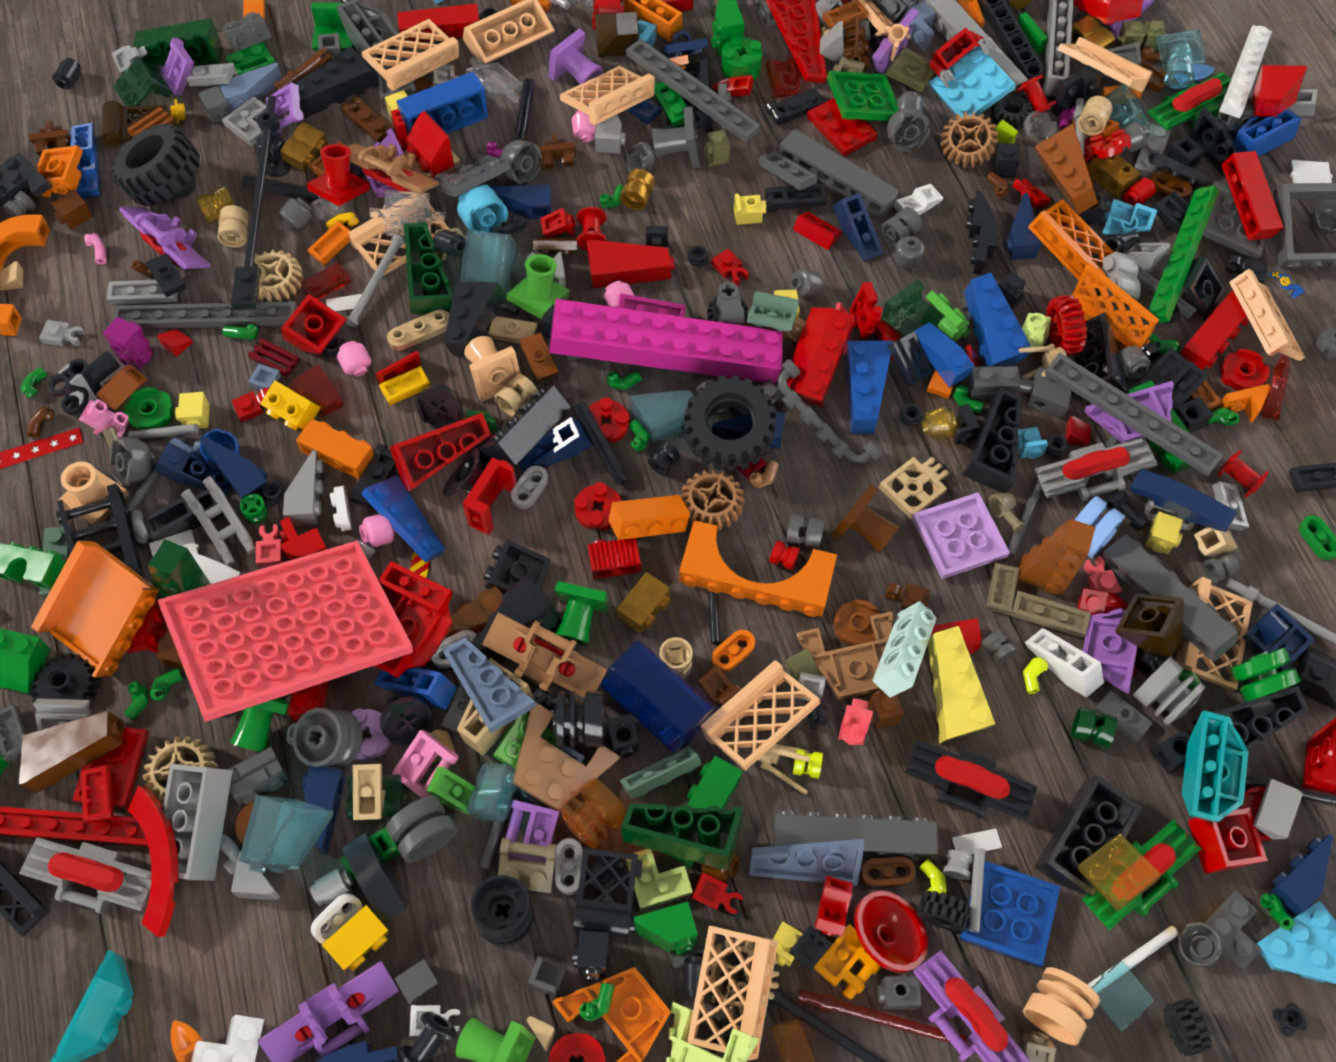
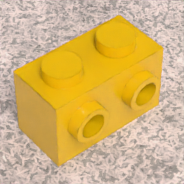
M275 380L260 403L268 409L266 411L268 415L277 420L280 417L286 420L284 424L295 431L298 427L304 429L309 421L316 417L321 408Z
M365 905L326 940L322 946L345 973L349 969L354 972L366 961L363 957L371 949L377 951L388 941L385 936L389 934V931L368 906Z

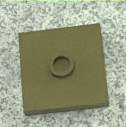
M903 47L888 68L886 75L922 93L935 73L929 66L930 60Z

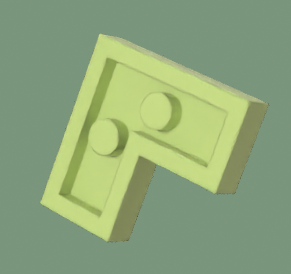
M651 849L634 853L638 854V860H643L641 878H635L634 887L640 910L693 894L685 866L658 873ZM625 859L630 872L632 860Z

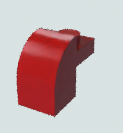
M289 517L280 521L284 529L279 532L284 541L280 546L289 561L327 550L317 528L298 536Z
M826 875L817 910L815 929L821 930L826 935L843 936L846 927L847 911L852 896V882Z

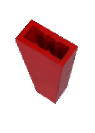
M592 239L586 240L593 289L607 287L616 281L635 284L671 279V270H675L674 257L669 256L668 248Z

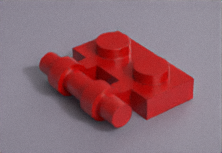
M863 282L849 309L850 314L855 315L854 328H859V338L863 341L872 336L875 330L874 326L881 320V313L883 311L880 306H875L878 301V295L874 291L872 282Z

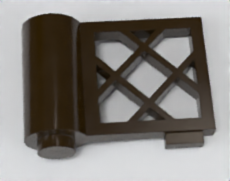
M116 101L105 102L102 105V142L109 147H118L123 142H130L133 137L128 134L127 128L158 107H161L163 112L166 111L168 113L167 106H123ZM129 113H138L141 116L133 120L129 117Z

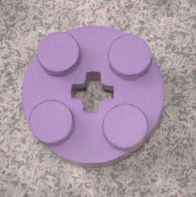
M372 709L354 710L351 714L357 718L362 731L370 730L369 733L372 735L370 739L366 738L362 741L361 749L354 760L367 762L370 761L369 759L379 758L386 753L391 745V742L384 736L380 728V717L382 714Z

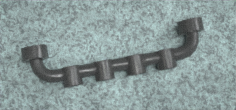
M789 359L781 365L783 371L778 378V387L785 396L782 401L789 409L796 407L801 412L798 418L806 426L811 423L817 429L814 434L821 442L824 443L828 440L833 445L830 450L838 459L844 456L851 463L863 464L870 459L875 462L882 456L881 452L871 442H868L862 448L863 454H854L847 444L839 439L832 429L787 385L789 377L795 379L801 373L798 367Z

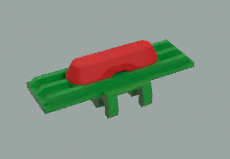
M1222 71L1199 84L1191 83L1186 89L1172 96L1164 97L1161 104L1149 109L1147 113L1166 131L1191 119L1193 120V129L1202 109L1207 108L1217 117L1220 109L1218 104L1223 102L1231 78Z
M1174 819L1145 845L1141 846L1137 841L1127 844L1124 847L1125 851L1111 862L1107 871L1111 870L1112 873L1099 884L1093 896L1086 895L1082 899L1108 930H1111L1132 910L1145 917L1152 905L1170 889L1175 890L1179 886L1177 880L1172 875L1201 850L1200 846ZM1159 878L1162 882L1141 899L1142 895L1140 893Z

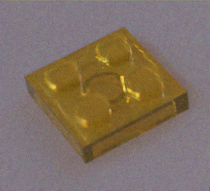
M1118 834L1078 866V870L1117 911L1121 910L1157 882L1161 876L1121 834Z

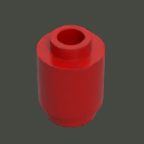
M1142 177L1126 189L1123 195L1124 202L1133 206L1136 203L1142 205L1156 193L1155 183L1151 179Z

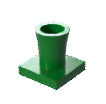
M557 581L555 588L560 603L567 605L556 634L570 642L571 640L576 641V645L588 646L594 610L604 613L609 611L610 601L607 592Z
M276 698L244 709L230 743L260 752L267 749L268 734L274 712L285 715L288 712L290 701Z

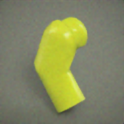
M1040 657L1033 658L1023 670L1028 694L1040 691L1037 677L1048 669L1047 661Z
M927 859L919 869L930 879L931 887L928 890L931 892L937 891L940 894L942 892L946 893L945 875Z

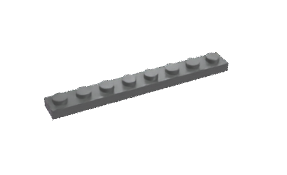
M639 39L626 49V56L745 143L760 132V124L642 39Z
M295 301L257 302L256 309L233 310L231 303L119 305L114 308L112 322L118 316L128 322H136L142 329L237 327L249 324L255 326L284 325L297 309V304Z
M1061 353L1056 356L1045 370V374L1206 476L1211 474L1224 456L1219 451Z

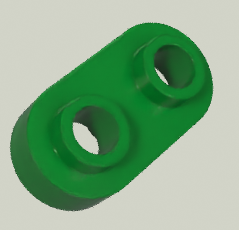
M1314 515L1305 517L1298 527L1301 536L1319 558L1327 561L1335 559V534L1320 517Z

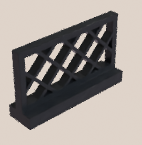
M701 56L700 62L685 64L686 68L683 70L686 72L697 70L693 77L711 89V71L708 56ZM684 99L683 101L687 107H690L687 105L689 101ZM694 106V116L699 118V121H696L697 129L704 128L705 133L713 132V119ZM662 109V129L673 128L672 125H667L669 119ZM682 124L676 128L685 127V124Z

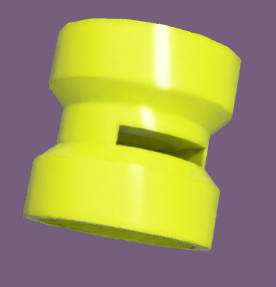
M796 749V753L810 757V761L807 762V768H805L806 761L794 759L793 775L801 776L802 774H808L811 778L819 779L823 753L813 752L810 754L806 753L805 750Z

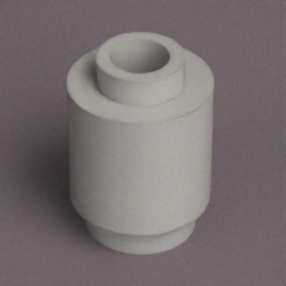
M337 868L315 880V884L310 886V891L319 906L323 904L329 905L339 895L352 892L351 885L354 882L347 870L342 871L341 868Z

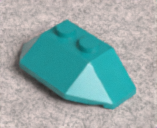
M1202 711L1187 744L1182 797L1189 816L1217 823L1243 804L1249 751L1234 728L1230 717Z
M107 951L50 1062H80L106 1050L108 1044L113 1042L118 1032L117 1026L122 1016L126 1015L132 1005L131 998L134 994L122 956L113 951Z

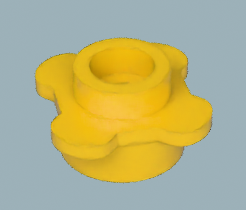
M174 99V105L170 106L171 116L176 118V125H179V121H185L184 103H177V99Z

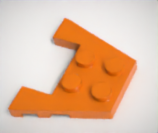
M635 967L552 1001L553 1005L569 1024L580 1015L579 1008L582 1003H589L598 998L601 983L614 985L615 989L610 1010L601 1017L628 1050L617 1062H643L671 1014L668 1007Z

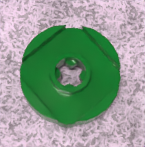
M154 387L142 388L131 395L132 399L124 406V414L128 416L129 424L137 431L162 428L169 425L173 420L174 405L166 392L158 391ZM148 406L154 408L151 412L144 413L147 411Z

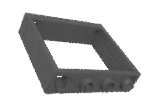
M1282 183L1273 191V199L1284 227L1276 234L1278 266L1291 267V269H1297L1301 266H1308L1309 269L1330 266L1331 269H1336V253H1294L1290 199H1336V183Z

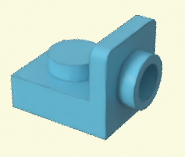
M638 20V40L642 39L653 47L657 41V25Z
M1038 427L1018 429L1019 443L1017 444V450L1020 458L1029 457L1030 459H1035L1042 456L1048 443L1047 440H1041Z

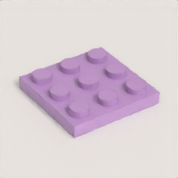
M979 492L913 513L912 520L941 579L1007 558L1010 554Z

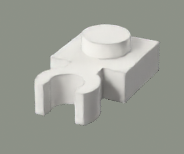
M411 1005L409 1037H419L425 1027L420 1020L423 1013L432 1012L448 1020L450 1016H459L460 1011L451 1009L445 1014H440V1005ZM454 1026L456 1032L459 1031V1026Z

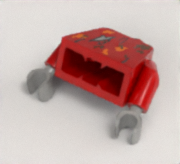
M965 27L931 54L932 59L929 62V66L940 77L945 87H949L947 83L950 80L956 81L951 70L947 69L975 46H981L983 54H990L989 49H995L992 38L984 39Z

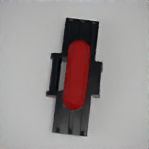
M918 739L915 741L904 772L940 787L937 802L942 803L944 801L974 813L979 819H983L987 807H991L1027 821L1038 788L1036 785L995 770L997 763L964 749H961L958 755ZM959 784L975 790V796L982 800L981 805L947 792L948 787L955 788Z

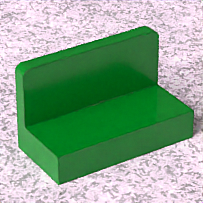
M1027 12L1020 14L1018 23L1036 54H1043L1048 40L1047 36Z

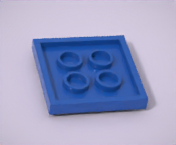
M985 861L980 932L968 931V919L964 932H961L959 940L1041 968L1044 963L1061 886ZM970 894V898H969V902H968L969 907H970V901H971V894Z

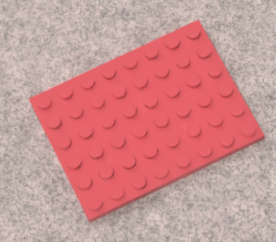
M358 541L158 600L204 722L413 653L412 644Z

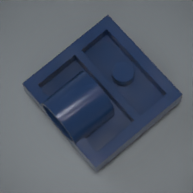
M679 31L672 36L671 44L661 46V51L663 55L667 54L668 58L682 56L683 51H687V54L703 52L702 48L708 47L707 38L692 40L688 32ZM683 35L686 38V42L677 43L678 36Z
M1278 603L1272 606L1242 636L1259 654L1266 651L1270 653L1285 647L1291 660L1289 663L1276 668L1278 672L1287 669L1315 640Z

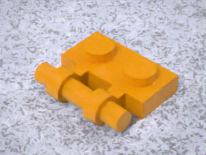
M850 924L845 928L843 936H839L814 967L834 987L843 979L848 986L842 994L850 1001L857 993L860 994L864 990L865 982L881 968L865 952L858 939L856 929ZM859 960L864 966L855 976L849 970Z

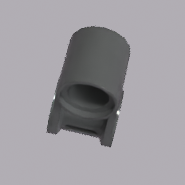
M724 282L718 288L717 308L719 322L744 325V309L741 305L739 289L732 282Z

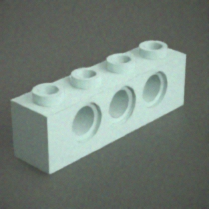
M920 601L898 613L873 678V682L890 698L913 687L937 619L932 611L927 609Z

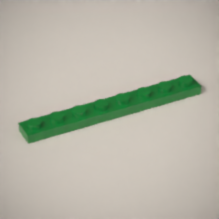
M1216 185L1196 189L1148 310L1159 319L1158 323L1170 322L1219 193Z

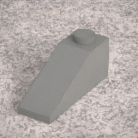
M616 114L596 125L595 152L620 154L621 145H625L626 132H622V123Z

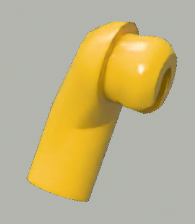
M353 212L342 213L327 221L325 225L329 230L339 221L342 224L347 222L348 226L352 228L359 223V219L356 218V214Z

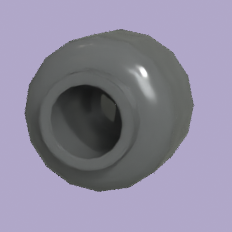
M905 92L897 99L899 110L909 107L916 108L923 113V99L916 92Z
M1134 121L1120 128L1125 130V134L1130 135L1132 143L1129 149L1127 146L1122 148L1123 151L1127 150V152L1133 153L1148 144L1147 137L1150 136V132L1146 124L1141 126L1138 121Z
M299 197L297 199L290 198L279 211L280 216L283 218L281 223L289 230H292L293 227L296 230H302L312 218V213L310 212L312 208Z
M912 236L900 239L894 253L896 264L904 269H913L919 266L924 255L925 247L923 242Z
M799 269L791 278L790 288L791 290L797 289L798 298L814 299L818 297L823 289V280L821 275L814 270Z
M1129 346L1119 351V358L1126 379H1141L1148 373L1150 359L1140 347Z

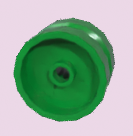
M1285 647L1270 653L1266 651L1245 659L1244 663L1230 668L1236 681H1243L1249 678L1254 680L1240 688L1245 702L1277 692L1301 681L1294 668H1288L1279 672L1276 669L1289 663L1291 660Z

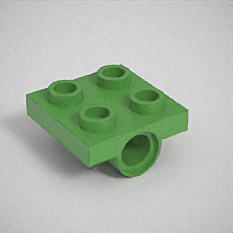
M931 291L926 296L934 310L943 317L938 324V329L954 342L961 336L966 338L971 333L968 328L970 323L965 319L964 314L959 309H954L950 301L942 293L937 295Z
M527 713L516 718L507 728L499 741V746L492 755L514 771L529 718ZM546 727L541 738L559 749L555 732Z

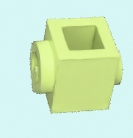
M1040 313L1028 314L1022 330L1032 347H1042L1045 345L1049 336L1051 317Z

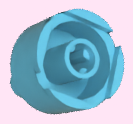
M484 184L459 195L458 215L473 235L476 234L481 238L488 237L487 233L491 227L498 226L501 228L502 222L506 223L508 210L494 190L488 185Z

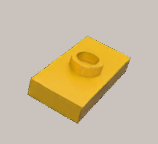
M420 366L379 384V387L387 403L391 406L422 392L431 383Z

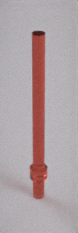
M800 989L798 1001L818 1006L819 1010L829 1013L833 1010L951 1043L940 1028L834 999V996L823 993L819 995ZM959 1034V1036L966 1043L967 1036Z

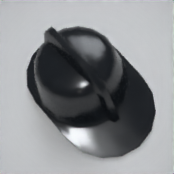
M277 133L271 134L266 175L272 177L286 174L292 166L282 161L280 151L286 141ZM262 135L256 141L255 155L258 163Z
M473 449L448 479L443 489L444 496L447 497L454 494L459 488L467 491L472 490L488 465L479 457V449Z

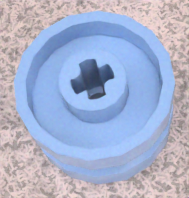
M1095 496L1075 519L1076 521L1096 527L1087 555L1091 559L1102 547L1104 548L1125 518V515L1116 509L1110 510L1101 518L1107 508V502L1098 496Z

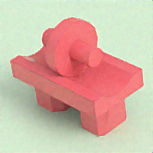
M855 698L851 706L847 705L838 739L844 740L849 745L864 744L873 711L867 710L869 702Z

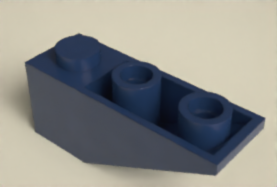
M550 185L490 186L509 212L522 215L530 220L540 219L552 213Z
M776 412L774 439L769 449H780L786 413ZM748 414L713 423L712 433L721 439L736 440L747 435L751 431L753 423Z
M170 442L167 444L154 469L155 472L175 482L202 490H207L203 480L211 476L225 496L231 486L216 465Z
M1331 834L1323 839H1320L1318 836L1306 846L1309 851L1304 856L1300 853L1289 863L1292 869L1287 874L1282 871L1272 880L1275 886L1268 893L1270 895L1273 893L1280 897L1284 908L1293 917L1305 912L1322 895L1333 842Z

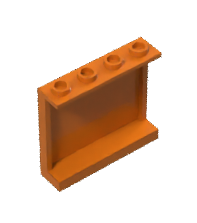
M77 541L31 628L37 633L49 632L77 655L80 654L82 659H88V663L95 668L92 676H112L118 669L119 662L124 653L130 648L135 633L142 626L145 615L155 603V597L159 589L96 542Z

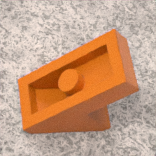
M1269 384L1227 393L1222 399L1219 408H1226L1233 412L1244 410L1249 421L1252 423L1261 411L1271 387Z

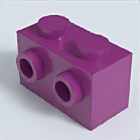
M117 316L103 332L115 355L125 366L131 364L140 370L145 363L150 361L154 354L149 345V340L142 333V327L134 321L128 322Z

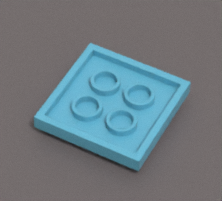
M981 46L973 49L947 69L951 70L956 81L950 80L947 83L949 87H945L938 76L929 81L930 88L955 116L959 114L961 117H964L965 111L968 113V116H972L974 111L976 116H978L1016 88L1015 83L989 55L983 54Z

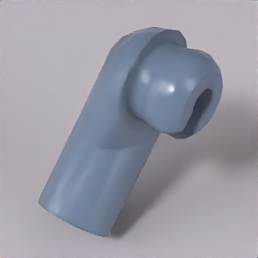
M173 438L170 443L198 457L203 456L200 451V441H196L194 446H188L177 438Z

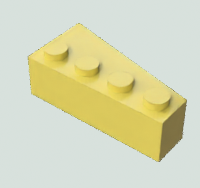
M959 626L934 633L928 641L931 672H933V693L936 698V719L939 724L940 734L938 736L940 744L987 729L995 725V721Z

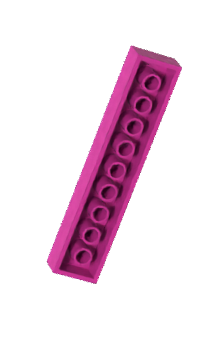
M556 299L549 353L712 376H726L727 378H732V375L739 376L741 380L748 378L752 381L763 383L770 379L776 384L782 371L783 332Z

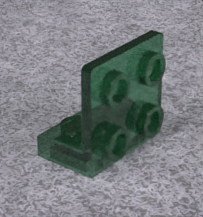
M139 56L113 85L125 106H139L151 91L156 95L161 94L167 98L173 93L160 75L157 66Z
M916 279L884 304L882 319L902 337L929 322L938 328V324L944 318L922 298L924 284L919 279Z

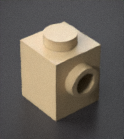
M1207 527L1194 534L1200 552L1210 558L1218 559L1219 555L1226 552L1230 553L1238 548L1229 530L1223 532Z

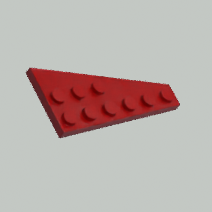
M765 0L804 80L807 82L825 83L827 73L824 56L820 54L821 31L815 6L816 0Z

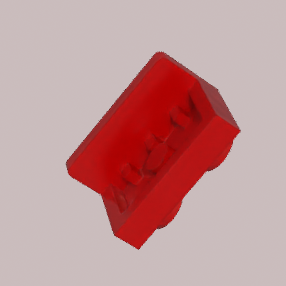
M155 600V603L145 615L143 624L135 633L131 646L126 651L127 653L131 654L144 650L158 653L159 641L164 637L168 627L157 600Z

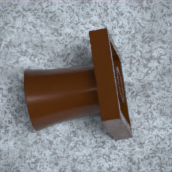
M870 484L830 536L839 541L848 528L851 527L879 553L900 526L886 520L866 506L878 491V489Z

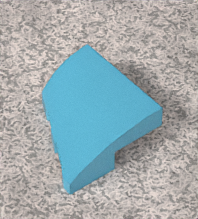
M1113 199L1111 202V212L1108 213V221L1104 223L1101 235L1107 236L1131 231H1150L1157 210L1138 203L1133 206Z

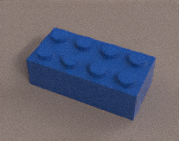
M474 71L396 101L400 115L405 123L407 136L418 116L423 111L446 134L488 118L485 90Z

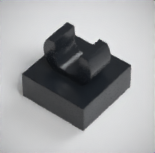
M646 226V246L668 247V226Z

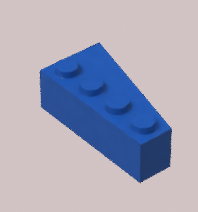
M990 272L972 279L964 294L970 318L973 319V330L975 337L978 339L980 358L983 359L984 367H1008L1024 361L1029 353H1020L1019 349L1032 346L992 273Z
M893 341L847 342L844 358L851 434H874L891 355L888 345L892 344Z

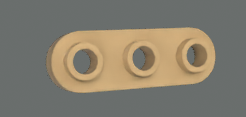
M438 309L393 328L387 335L389 346L393 350L402 351L446 332L449 313L446 310Z

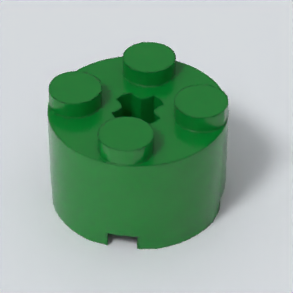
M738 34L731 36L730 40L722 47L721 73L724 74V78L752 75L755 81L759 77L762 62L761 43Z

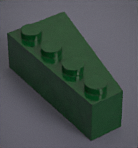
M212 18L136 32L133 47L138 49L145 46L147 51L146 56L136 59L139 65H165L171 49L170 42L172 38H178L184 42L183 47L193 60V66L220 64L223 47Z
M426 222L404 223L411 314H425L438 309L450 312L453 291H451L447 275H445L442 262L436 252L435 244Z
M164 539L148 565L153 584L159 589L157 594L158 600L211 584L188 548Z
M630 803L621 826L623 842L728 871L743 823V807L719 809V806L691 808V805L666 807L665 804Z

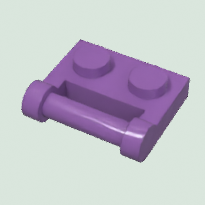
M178 38L171 39V49L166 64L160 71V75L175 96H182L194 62L184 49V42Z
M290 83L272 94V96L276 97L274 113L280 117L289 111V115L279 120L280 128L274 133L278 134L282 131V128L289 124L303 120L304 115L300 110L298 85Z
M513 800L511 806L513 812L506 838L516 842L523 812L526 811L531 814L523 843L542 846L552 844L560 811ZM510 853V856L519 859L546 862V857Z

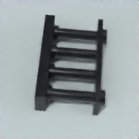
M116 483L106 486L108 495L105 496V499L71 509L63 500L57 501L59 510L56 511L59 523L63 524L70 554L78 540L115 530L118 531L119 539H116L114 543L101 547L111 554L118 551L123 553L125 560L122 562L146 579L124 492ZM106 508L113 510L114 517H111V520L80 530L75 529L73 518Z

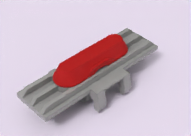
M1141 437L1105 448L1102 442L1070 452L1068 459L1035 468L1034 471L1046 498L1077 490L1081 500L1084 502L1088 501L1089 497L1117 489L1119 491L1125 490L1126 486L1122 476L1139 472L1140 469L1146 470L1155 467L1157 462L1145 438ZM1103 473L1105 478L1113 479V481L1086 488L1088 478Z
M37 837L19 872L20 875L58 886L55 893L56 901L63 902L66 900L95 909V912L99 914L105 913L110 902L142 912L151 888L150 871L118 862L124 860L125 855L123 853L110 851L84 842L78 850ZM76 882L97 889L99 894L96 898L73 891L71 888Z

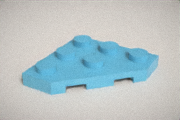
M1318 901L1305 912L1294 917V925L1291 929L1284 930L1279 927L1256 943L1262 950L1260 955L1272 970L1297 974L1300 977L1322 983L1336 984V920L1321 901Z

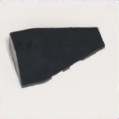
M1204 108L1194 125L1190 137L1205 150L1204 156L1226 179L1222 164L1233 153H1239L1228 128L1212 112Z
M1104 312L1085 322L1087 328L1086 344L1083 346V351L1075 357L1074 362L1126 393L1127 387L1124 370L1108 315ZM1071 391V396L1073 398L1084 399L1075 392Z
M524 576L505 592L501 598L503 602L495 613L492 612L488 617L490 621L481 633H477L471 643L488 660L491 658L497 663H501L508 658L482 645L498 612L528 628H531L533 623L538 621L540 626L549 631L560 624L562 619L546 596L528 577Z

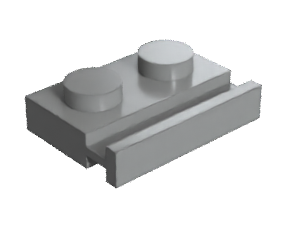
M37 699L33 703L34 707H36L35 718L38 731L92 715L91 710H89L90 700Z

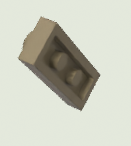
M1017 591L1012 613L1010 614L1012 617L1079 638L1085 637L1091 615L1089 612L1022 591Z

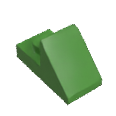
M437 767L427 788V792L437 796L443 806L468 815H472L482 790L444 767Z

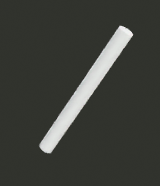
M1170 926L1087 985L1097 993L1178 936V931L1174 926Z

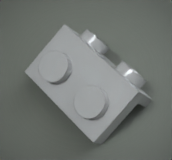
M233 63L200 65L193 67L187 81L189 86H215L229 84L232 77L238 75Z

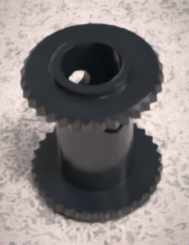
M432 1012L423 1013L420 1020L425 1027L413 1047L408 1045L401 1047V1058L404 1062H433L432 1057L443 1040H452L456 1037L457 1033L454 1026L438 1014Z

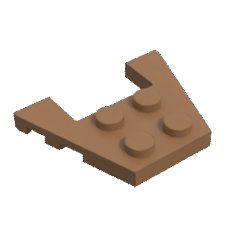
M891 611L870 616L875 641L831 651L824 650L819 628L797 633L799 643L804 650H809L818 671L822 676L826 677V683L838 700L882 690L873 682V678L892 631L893 613Z
M535 702L537 706L529 711V718L525 727L524 739L512 783L553 810L559 811L612 766L620 756L605 746L597 747L586 766L579 763L541 738L543 731L553 717V713Z

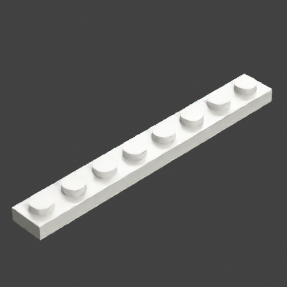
M1252 25L1219 110L1220 112L1237 118L1241 117L1272 33L1266 27Z

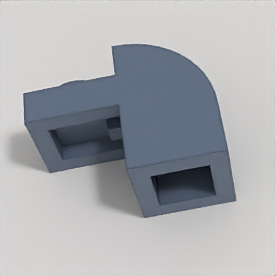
M923 1L909 8L907 13L912 8L919 11L918 17L909 25L913 29L909 39L914 38L915 42L926 50L932 44L934 35L932 26L935 12Z

